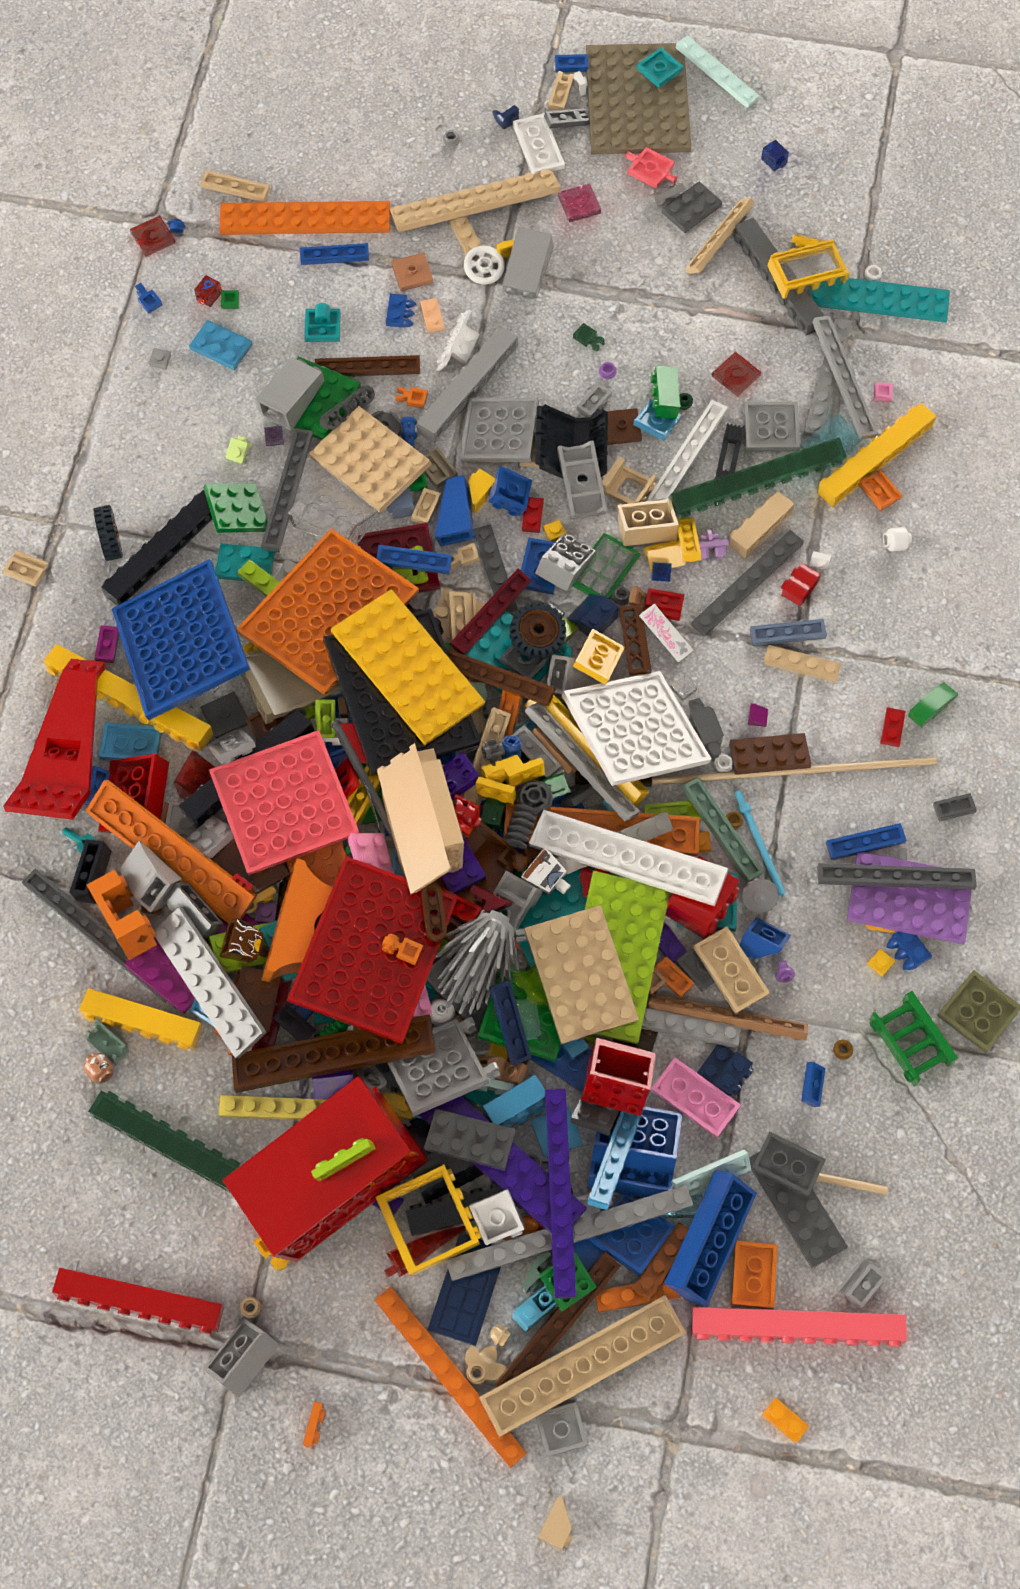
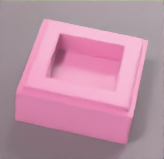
M875 382L874 401L892 402L893 384Z

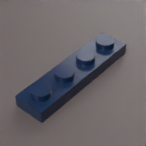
M503 981L489 987L511 1065H517L531 1059L511 982Z

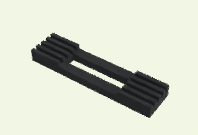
M727 423L713 487L731 490L744 426L740 427L741 425L737 426L736 424L733 426V424L729 425ZM728 443H733L735 448L730 470L727 471L725 469L724 471L723 465Z

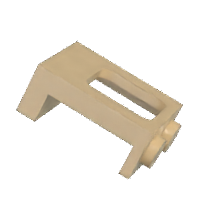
M621 457L617 458L602 481L604 495L621 504L646 502L648 495L652 493L657 485L656 475L653 474L651 478L640 474L625 466V459ZM626 479H631L644 486L636 501L618 493Z

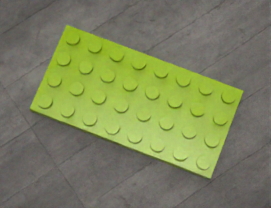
M597 871L592 873L584 910L601 905L639 1020L595 1035L638 1044L670 892L635 880Z

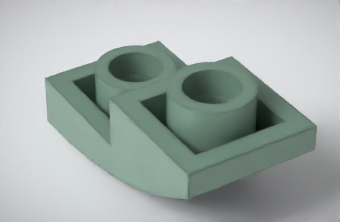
M549 1252L540 1254L531 1266L524 1284V1291L526 1293L530 1290L534 1292L541 1285L538 1270L543 1271L550 1265L551 1254Z

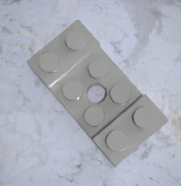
M594 441L574 447L558 446L557 453L568 499L570 519L606 514L607 505ZM579 475H585L587 477V482L580 483L577 480V477Z
M505 871L493 893L513 902L512 906L503 910H507V917L510 919L509 923L513 927L516 925L518 930L530 907H535L543 891Z

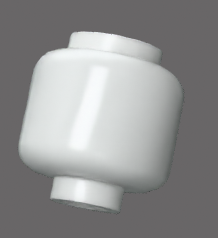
M904 527L889 528L883 535V544L891 552L905 551L912 542L911 534Z
M437 999L431 1004L433 1014L430 1016L431 1021L437 1027L454 1020L455 1017L454 1006L451 1005L450 1008H446L447 1000Z

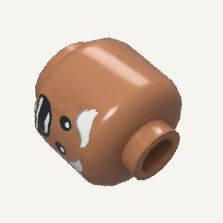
M92 1053L87 1056L83 1070L94 1083L108 1081L113 1075L114 1066L107 1056L103 1053Z

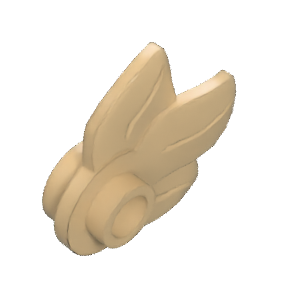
M470 1346L465 1354V1362L468 1366L466 1376L472 1384H482L485 1380L495 1381L506 1370L504 1365L496 1363L497 1350L495 1346L486 1347L480 1352L474 1346ZM479 1370L481 1376L476 1378L473 1376V1372Z

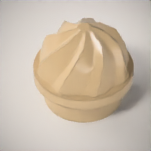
M499 1324L491 1329L490 1336L495 1345L499 1344L502 1347L512 1335V1332L508 1330L509 1327Z

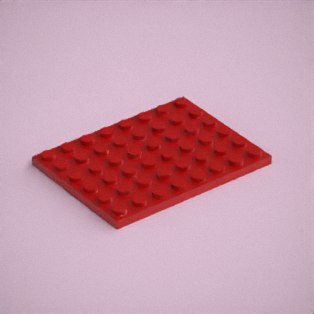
M345 856L287 1001L403 1044L441 941L432 942L426 936L421 898L422 889L417 893L411 894L406 878ZM432 892L428 893L429 897L435 896ZM442 892L447 928L458 897ZM435 911L430 912L432 916L437 915ZM437 930L432 931L434 935H439ZM388 934H393L400 938V943L403 942L404 938H408L423 945L416 964L413 965L396 958L398 951H394L393 954L383 951L382 943L384 938Z

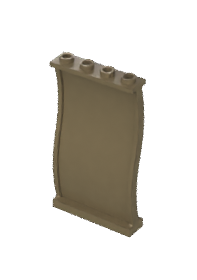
M262 650L245 654L250 670L240 675L266 724L273 722L276 718L287 716L297 709L302 711L314 706L315 700H327L341 693L337 682L326 695L322 694Z

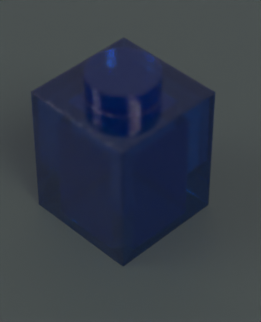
M775 139L763 147L761 159L775 172L787 164L789 152Z

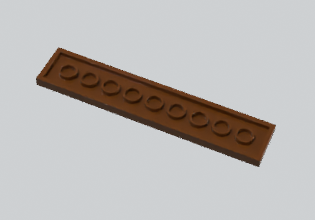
M430 1014L412 1018L403 1044L360 1028L247 1051L240 1058H235L232 1054L234 1090L236 1093L435 1053L436 1049Z

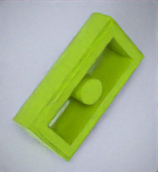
M315 700V731L319 730L322 738H335V732L330 727L331 723L335 721V700Z

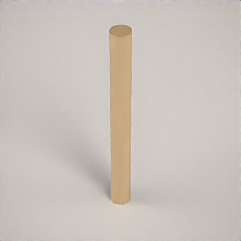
M819 1173L816 1180L887 1195L888 1191L887 1186Z

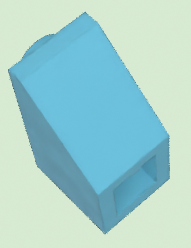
M544 1286L514 1310L512 1318L524 1333H527L557 1304Z

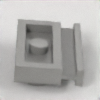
M863 1256L837 1290L861 1310L888 1276Z

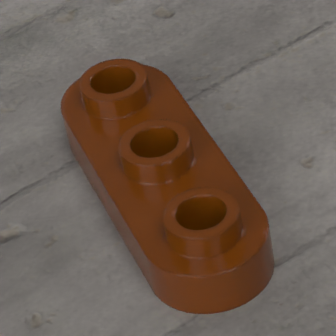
M430 883L421 892L426 936L432 942H440L445 938L447 932L442 890L438 884ZM432 892L435 896L429 897L428 893ZM435 911L437 915L432 916L430 912ZM437 930L439 935H434L432 931Z

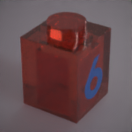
M205 275L194 289L196 300L202 305L205 304L211 307L221 295L222 289L219 281Z

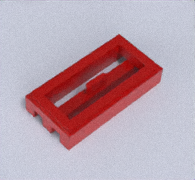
M238 873L232 878V880L248 892H254L257 889L256 886Z

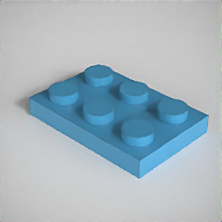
M207 320L190 343L189 348L235 370L253 344L252 340Z
M105 722L99 758L100 760H118L154 753L158 755L162 733L156 731L154 726Z

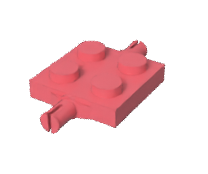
M647 147L637 156L629 151L626 154L625 158L633 161L632 166L628 169V174L656 189L665 179L673 183L677 181L678 177L670 173L675 162Z

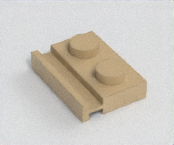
M15 550V554L13 557L11 556L3 569L4 575L37 587L45 574L46 568L49 567L48 562Z

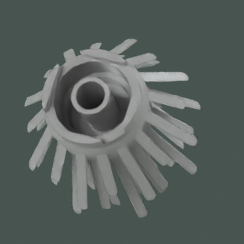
M482 910L478 918L447 933L446 936H451L461 931L436 955V957H440L461 941L447 955V958H450L458 950L459 952L437 978L441 979L447 973L438 986L439 990L453 973L441 994H445L451 988L450 995L445 1004L446 1008H450L453 1001L460 1003L463 998L459 1014L463 1013L467 1003L469 1004L470 1000L474 998L469 1010L471 1014L478 997L476 1010H479L486 989L485 1003L486 1005L488 1004L491 994L489 987L493 986L500 965V983L504 981V976H506V981H510V963L514 965L515 962V967L519 971L514 941L517 927L516 925L513 927L509 923L510 919L497 911L491 910L490 913H484L485 910Z

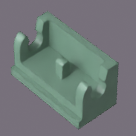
M97 1019L94 1023L95 1028L91 1032H86L87 1041L101 1053L105 1054L116 1066L127 1055L129 1049Z

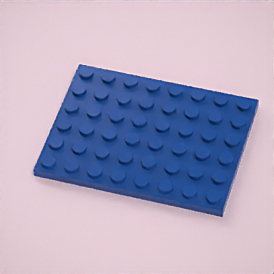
M210 559L112 608L143 711L148 720L250 670L216 571Z

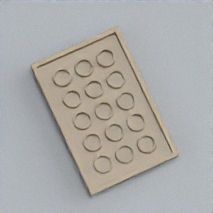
M358 406L350 416L346 417L348 418L346 421L336 427L308 454L311 459L378 512L382 513L432 463L423 454Z
M601 905L524 928L561 1045L639 1020Z

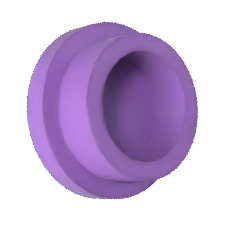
M605 362L599 368V374L604 379H612L616 375V367L611 362Z

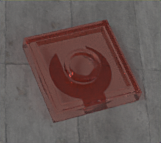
M160 215L129 229L145 257L176 243Z
M734 352L712 372V377L738 397L761 376L762 372L737 352Z

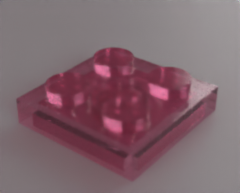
M590 183L558 193V198L569 223L601 214V207Z

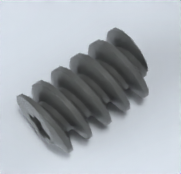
M519 804L514 808L515 812L512 813V819L509 822L510 826L507 827L504 839L512 847L526 849L527 845L523 842H529V838L525 835L532 834V831L528 828H534V824L530 821L537 820V817L532 815L536 814L537 811L530 806Z

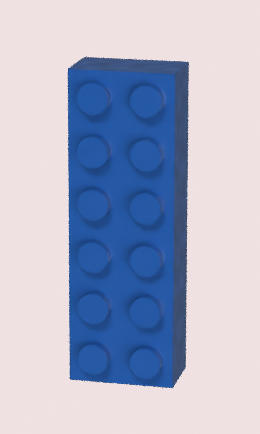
M715 1170L664 1283L666 1286L691 1303L708 1306L757 1192L734 1174Z

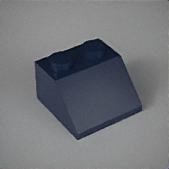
M590 594L567 617V620L577 626L578 630L587 637L592 629L602 634L618 618L619 606L606 596Z

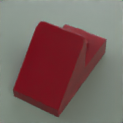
M472 885L470 893L476 895V900L485 903L483 907L484 913H490L491 910L498 912L513 904L512 901L480 886Z

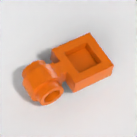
M388 934L383 940L382 950L390 954L398 951L396 958L415 965L423 945L408 938H404L403 942L400 943L399 937Z

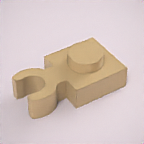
M474 543L458 548L457 554L450 553L452 555L451 560H454L451 563L450 569H455L460 563L465 567L480 561Z

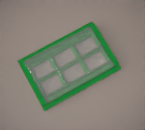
M603 533L592 548L595 550L594 555L572 586L588 596L594 594L606 596L610 599L613 591L617 589L640 557V553L629 546H623V543Z

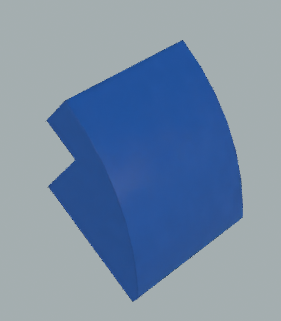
M645 1107L616 1186V1193L649 1197L672 1189L682 1113ZM617 1120L609 1136L596 1132L588 1188H592Z

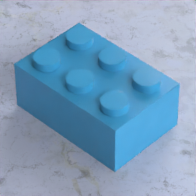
M534 1075L483 1106V1116L490 1123L509 1128L517 1124L522 1125L529 1120L531 1115L535 1113L539 1115L546 1110L545 1089L537 1076Z

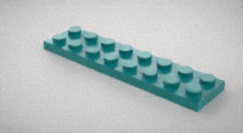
M838 277L832 286H828L827 282L823 281L818 289L813 290L810 285L809 295L817 306L821 308L946 323L948 319L950 290L848 278L846 283L843 284L841 278Z

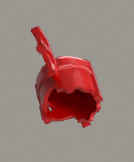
M456 794L454 797L456 802L453 806L460 831L466 837H469L472 828L477 829L482 818L479 815L483 806H478L472 801H467Z

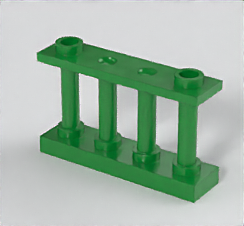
M910 991L905 994L902 1006L879 1018L876 1012L872 1013L869 1023L873 1031L878 1032L903 1069L905 1079L915 1087L921 1080L920 1074L941 1062L949 1067L955 1063L958 1057L914 992ZM906 1012H911L915 1018L914 1022L891 1035L885 1024ZM918 1028L922 1029L926 1035L925 1039L902 1052L896 1041ZM929 1045L934 1046L937 1055L918 1067L913 1068L907 1058Z

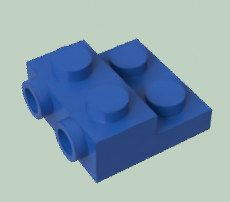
M500 466L497 469L495 483L491 486L488 502L492 503V506L496 509L503 508L508 510L511 516H520L527 508L532 480Z

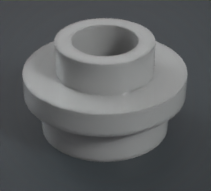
M454 130L447 131L443 136L444 144L450 147L456 146L460 141L459 135Z

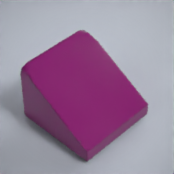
M750 703L748 725L767 727L768 709L755 703Z

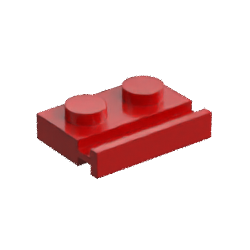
M648 588L644 611L655 604L667 619L680 621L685 594Z

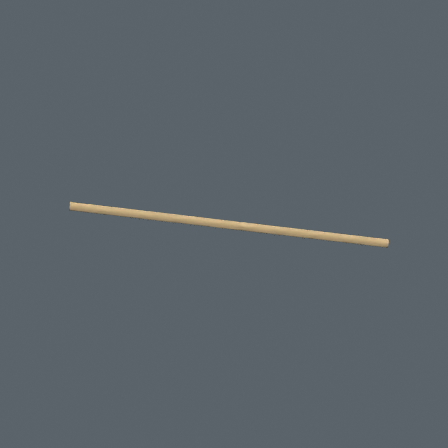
M937 758L818 765L805 769L735 775V772L652 777V785L687 783L698 777L701 781L937 765Z

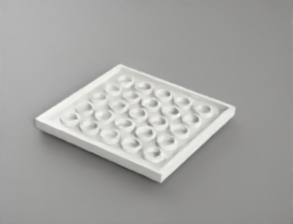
M660 671L610 681L606 685L600 683L567 690L562 694L566 705L611 786L709 764L711 761L710 755Z

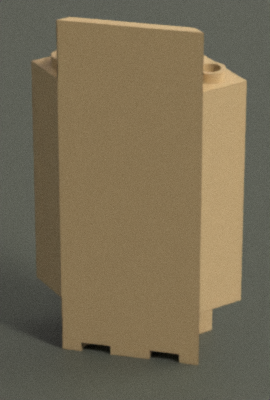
M415 743L409 747L410 751L405 754L400 753L391 759L390 765L381 766L377 769L382 787L384 807L403 876L407 879L411 894L417 893L447 872H456L463 866L464 849L463 837L440 759L437 760L434 748L417 752Z

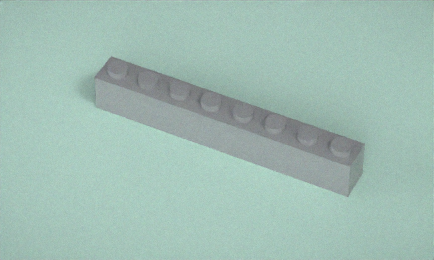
M502 326L497 331H494L490 339L482 344L480 351L471 357L467 366L462 367L459 375L450 381L447 389L442 391L438 399L429 405L427 412L418 418V433L435 443L465 409L469 398H474L518 347V336Z

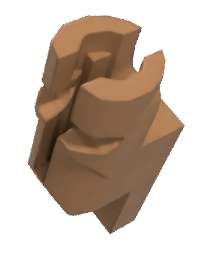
M477 1056L482 1068L493 1062L497 1063L500 1076L495 1078V1080L519 1085L523 1082L528 1068L524 1063L511 1065L510 1062H507L502 1057Z

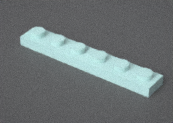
M688 35L676 44L677 50L746 108H749L758 101L760 95Z

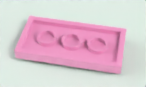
M675 1057L651 1088L653 1093L715 1138L719 1137L741 1107V1104Z

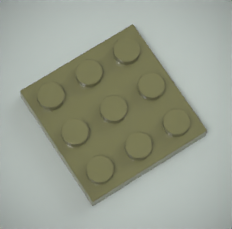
M973 970L937 1016L987 1053L1018 1014L1020 1004Z

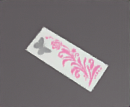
M655 604L639 615L677 662L694 651Z

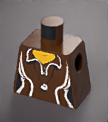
M236 918L228 923L220 957L250 963L257 960L258 956L266 958L270 947L262 944L263 932Z

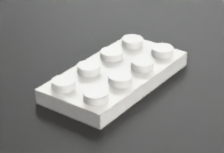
M545 113L513 121L515 133L532 174L540 173L543 169L552 170L553 172L565 169L564 161L551 128L549 129L544 118Z

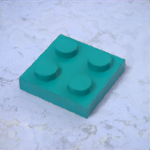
M660 47L639 62L636 69L660 88L680 74L684 66Z

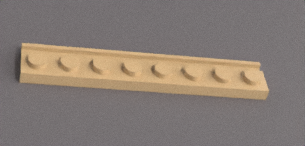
M448 592L450 642L476 615L475 593ZM465 677L469 682L481 683L479 681ZM483 706L471 714L478 735L484 732Z

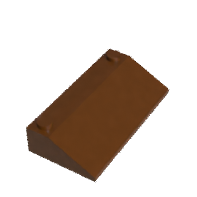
M481 821L477 829L472 828L469 837H465V840L486 875L485 880L475 885L494 892L505 871L512 873L514 870L511 862L513 860L512 856L520 854V852L506 843L503 838ZM441 877L432 882L448 890ZM472 886L456 894L482 908L485 903L475 899L476 895L470 893ZM451 916L446 934L465 923ZM461 931L451 936H445L444 939L450 942L455 938V935H457Z

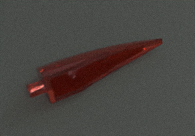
M466 1227L449 1228L406 1243L415 1265L421 1264L438 1248L459 1235V1233L465 1231ZM398 1248L386 1253L392 1264L391 1267L384 1270L388 1278L396 1273L399 1278L408 1273Z

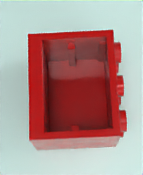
M698 856V857H697L698 859H701V860H704V861L709 862L708 860L704 859V858L701 857V856ZM727 873L715 906L673 893L667 902L665 916L701 938L706 939L709 935L715 933L719 919L723 920L725 918L729 905H733L738 898L740 880Z
M596 1038L587 1065L581 1100L641 1116L651 1089L656 1053Z

